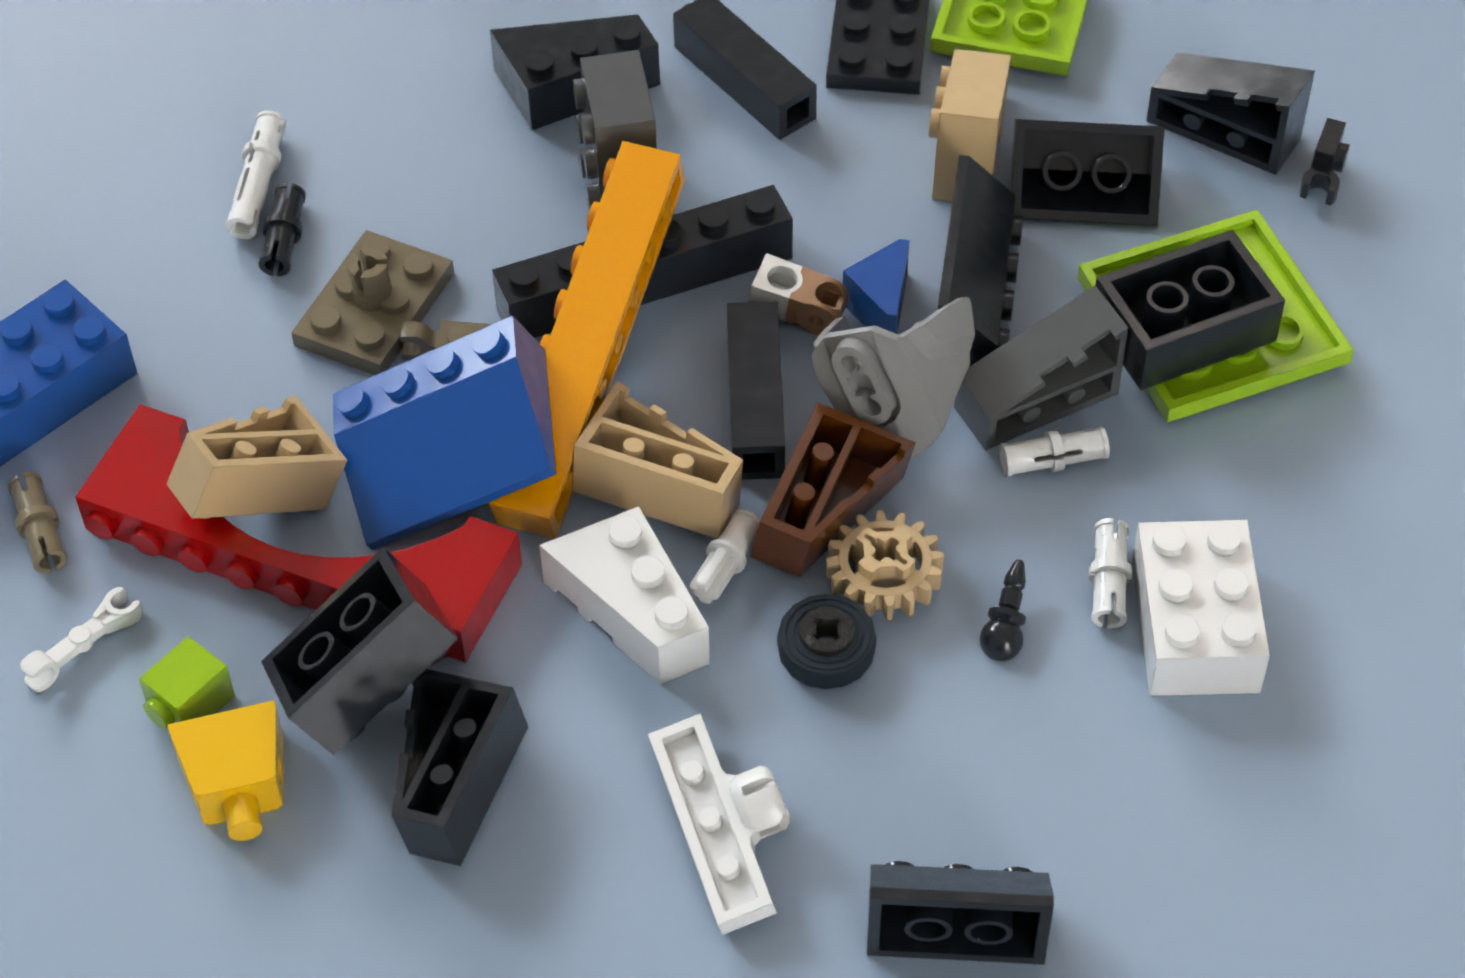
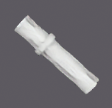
M266 110L257 115L252 138L243 148L242 160L244 166L239 177L231 211L225 223L226 230H230V234L239 239H251L256 235L271 175L280 165L281 152L279 147L286 130L287 121L286 119L282 120L283 116L275 111Z

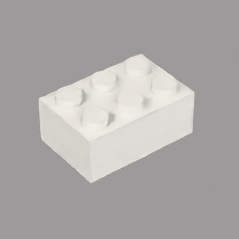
M1248 520L1138 522L1132 567L1149 695L1261 693L1270 654Z

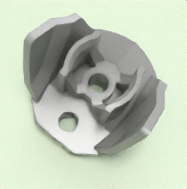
M969 297L957 298L935 311L925 320L915 322L911 329L899 335L875 325L850 329L846 317L836 318L813 342L815 349L812 352V362L816 377L834 409L916 442L911 458L927 449L945 428L957 393L970 365V350L975 337L971 300Z

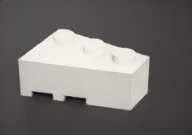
M639 506L539 545L543 583L554 593L559 590L577 606L578 613L589 623L593 620L612 636L613 644L659 684L710 664L709 626Z

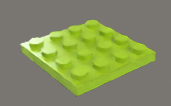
M1258 209L1079 264L1077 279L1084 290L1087 291L1095 286L1096 277L1233 230L1285 299L1277 341L1146 388L1167 423L1349 364L1352 361L1353 347Z

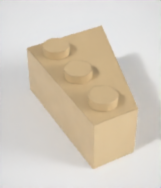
M954 49L951 66L942 65L940 82L936 89L934 108L931 110L928 137L937 138L932 200L953 202L959 155L970 156L992 176L995 173L997 161L995 155L1003 124L1011 55Z
M294 395L286 398L282 407L270 411L263 406L254 409L249 419L237 422L231 417L188 432L166 485L192 519L325 510L347 459L297 396Z

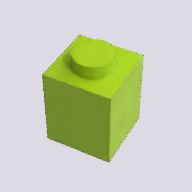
M189 636L139 678L146 700L143 704V709L148 717L162 729H167L168 724L216 714L235 697L227 665Z

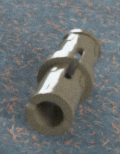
M22 472L27 490L22 489L18 475L13 476L8 483V490L12 495L18 513L15 525L19 535L27 541L33 568L40 573H51L52 570L47 558L48 554L52 555L57 570L61 569L67 562V554L62 547L57 532L60 524L55 509L48 505L41 476L35 472Z

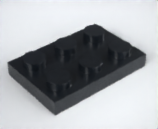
M836 0L826 72V88L920 95L929 0Z

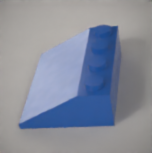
M513 315L333 393L334 437L338 449L347 459L344 471L366 545L371 550L556 475L545 349Z

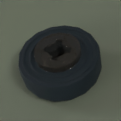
M822 594L809 596L792 605L782 617L777 635V646L781 663L793 678L807 686L831 689L845 687L862 677L872 664L877 638L873 621L861 605L847 597ZM828 635V636H833V637H835V638H831V637H830V638H825V637H822V638L820 639L819 637H820V636Z

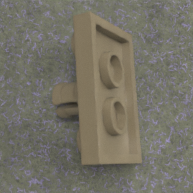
M366 230L291 332L294 346L373 375L388 370L403 348L404 342L400 341L403 322H421L455 274L453 260Z

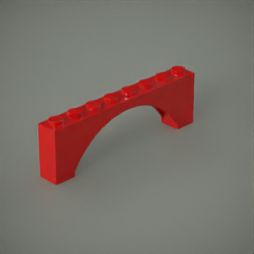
M141 404L75 496L85 529L101 539L109 540L113 538L133 545L139 551L149 556L161 555L181 562L185 567L194 572L203 573L207 571L224 577L242 589L249 590L255 588L272 594L291 606L303 605L316 610L374 556L322 557L299 554L274 547L253 538L232 525L223 516L192 519L166 485L185 437L189 432L187 422L183 418ZM469 516L464 526L439 538L410 548L390 552L426 584L458 637V640L449 647L443 658L450 657L464 663L470 657L522 565L518 532Z

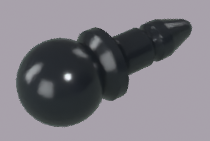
M1020 559L1013 562L1005 575L1003 582L1005 587L1001 591L999 607L989 608L988 617L990 621L984 625L980 633L979 641L983 652L989 658L997 661H1007L1014 658L1023 646V633L1020 626L1025 624L1026 616L1018 611L1021 606L1022 590L1025 588L1026 576L1024 562Z

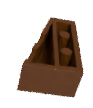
M817 402L759 522L750 557L801 577L828 551L829 541L838 540L839 527L842 524L852 528L856 524L857 515L861 514L864 516L904 478L916 442Z

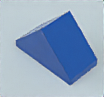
M899 239L843 270V285L847 288L850 298L846 308L865 327L875 325L898 334L908 275L910 240Z

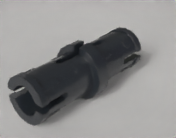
M281 183L275 188L272 211L265 218L263 224L265 242L258 265L264 273L273 276L276 260L280 261L277 271L278 276H284L290 271L293 247L300 240L302 234V224L299 220L306 193L301 186L292 183L288 199L285 198L288 187L287 183Z

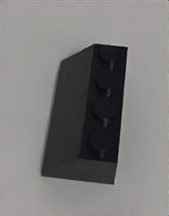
M959 155L938 309L957 298L969 297L971 300L975 337L970 350L969 366L1009 341L1010 329L1000 327L1001 320L1011 321L1015 291L1005 290L1006 282L1016 283L1019 253H1011L1010 246H1020L1023 217L1014 216L1015 194L970 156Z

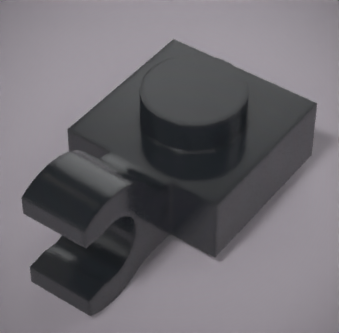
M1327 118L1315 149L1311 167L1304 173L1299 192L1301 198L1306 199L1309 190L1312 188H1322L1327 192L1325 204L1331 206L1336 201L1340 179L1333 171L1343 172L1350 149V144L1342 142L1346 122Z

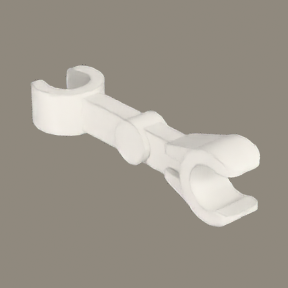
M116 587L110 590L91 619L83 625L72 628L66 638L46 653L36 650L28 654L21 661L20 668L27 675L24 678L25 684L35 692H42L48 689L57 679L60 671L59 668L79 653L90 650L93 643L104 634H110L139 622L142 617L141 602L135 600L129 607L117 609L127 602V591L123 587Z

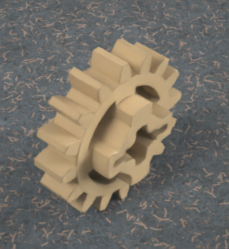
M877 510L876 521L868 522L861 514L857 515L856 528L852 529L842 524L839 527L838 540H830L828 544L826 578H831L832 594L841 595L845 593V597L857 604L863 605L864 610L870 617L874 614L875 610H883L886 620L890 621L893 619L894 610L899 608L909 617L914 615L915 601L928 606L931 603L932 590H940L944 552L938 551L939 538L937 535L924 537L925 523L922 521L914 523L911 527L906 525L905 513L902 512L896 516L894 521L887 520L883 510ZM914 556L920 564L921 568L919 571L915 569ZM851 559L855 561V571H857L855 574L849 565Z

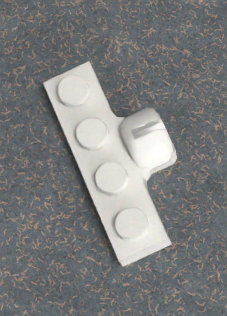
M701 713L648 734L722 935L777 914L755 856V846L761 839L783 831L789 825V813L787 808L785 809V803L779 787L774 781L773 773L768 767L760 765L738 775L726 774L721 767Z

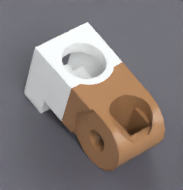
M767 253L751 285L749 301H778L780 320L799 324L804 330L814 335H820L836 318H841L850 299L847 288L840 281Z

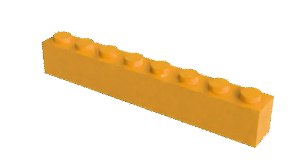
M622 141L616 159L610 158L606 164L603 175V187L605 189L600 202L594 201L590 207L587 218V230L589 233L584 246L578 245L574 250L570 267L573 276L567 290L561 289L557 296L554 307L556 322L551 335L545 334L540 342L546 354L556 475L488 502L496 523L499 525L553 539L558 537L573 495L574 444L610 392L685 183L681 154Z

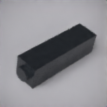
M695 0L673 13L674 47L778 140L785 138L816 119L817 85L719 0Z
M778 301L727 303L732 453L743 459L742 480L781 479L785 470V433Z

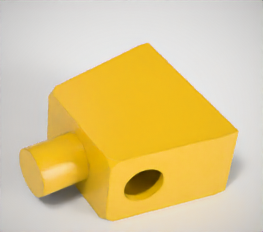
M275 700L168 724L169 734L179 765L203 823L213 825L226 822L228 836L235 841H247L259 836L263 831L260 813L277 810L284 804V736Z

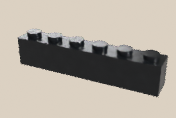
M770 185L674 214L641 305L760 268L766 253L784 260L793 259V218L776 187ZM585 242L492 269L496 308L501 320L513 315L534 338L552 333L556 322L554 307L557 296L561 289H568L573 276L570 267L574 250L578 245L584 246Z

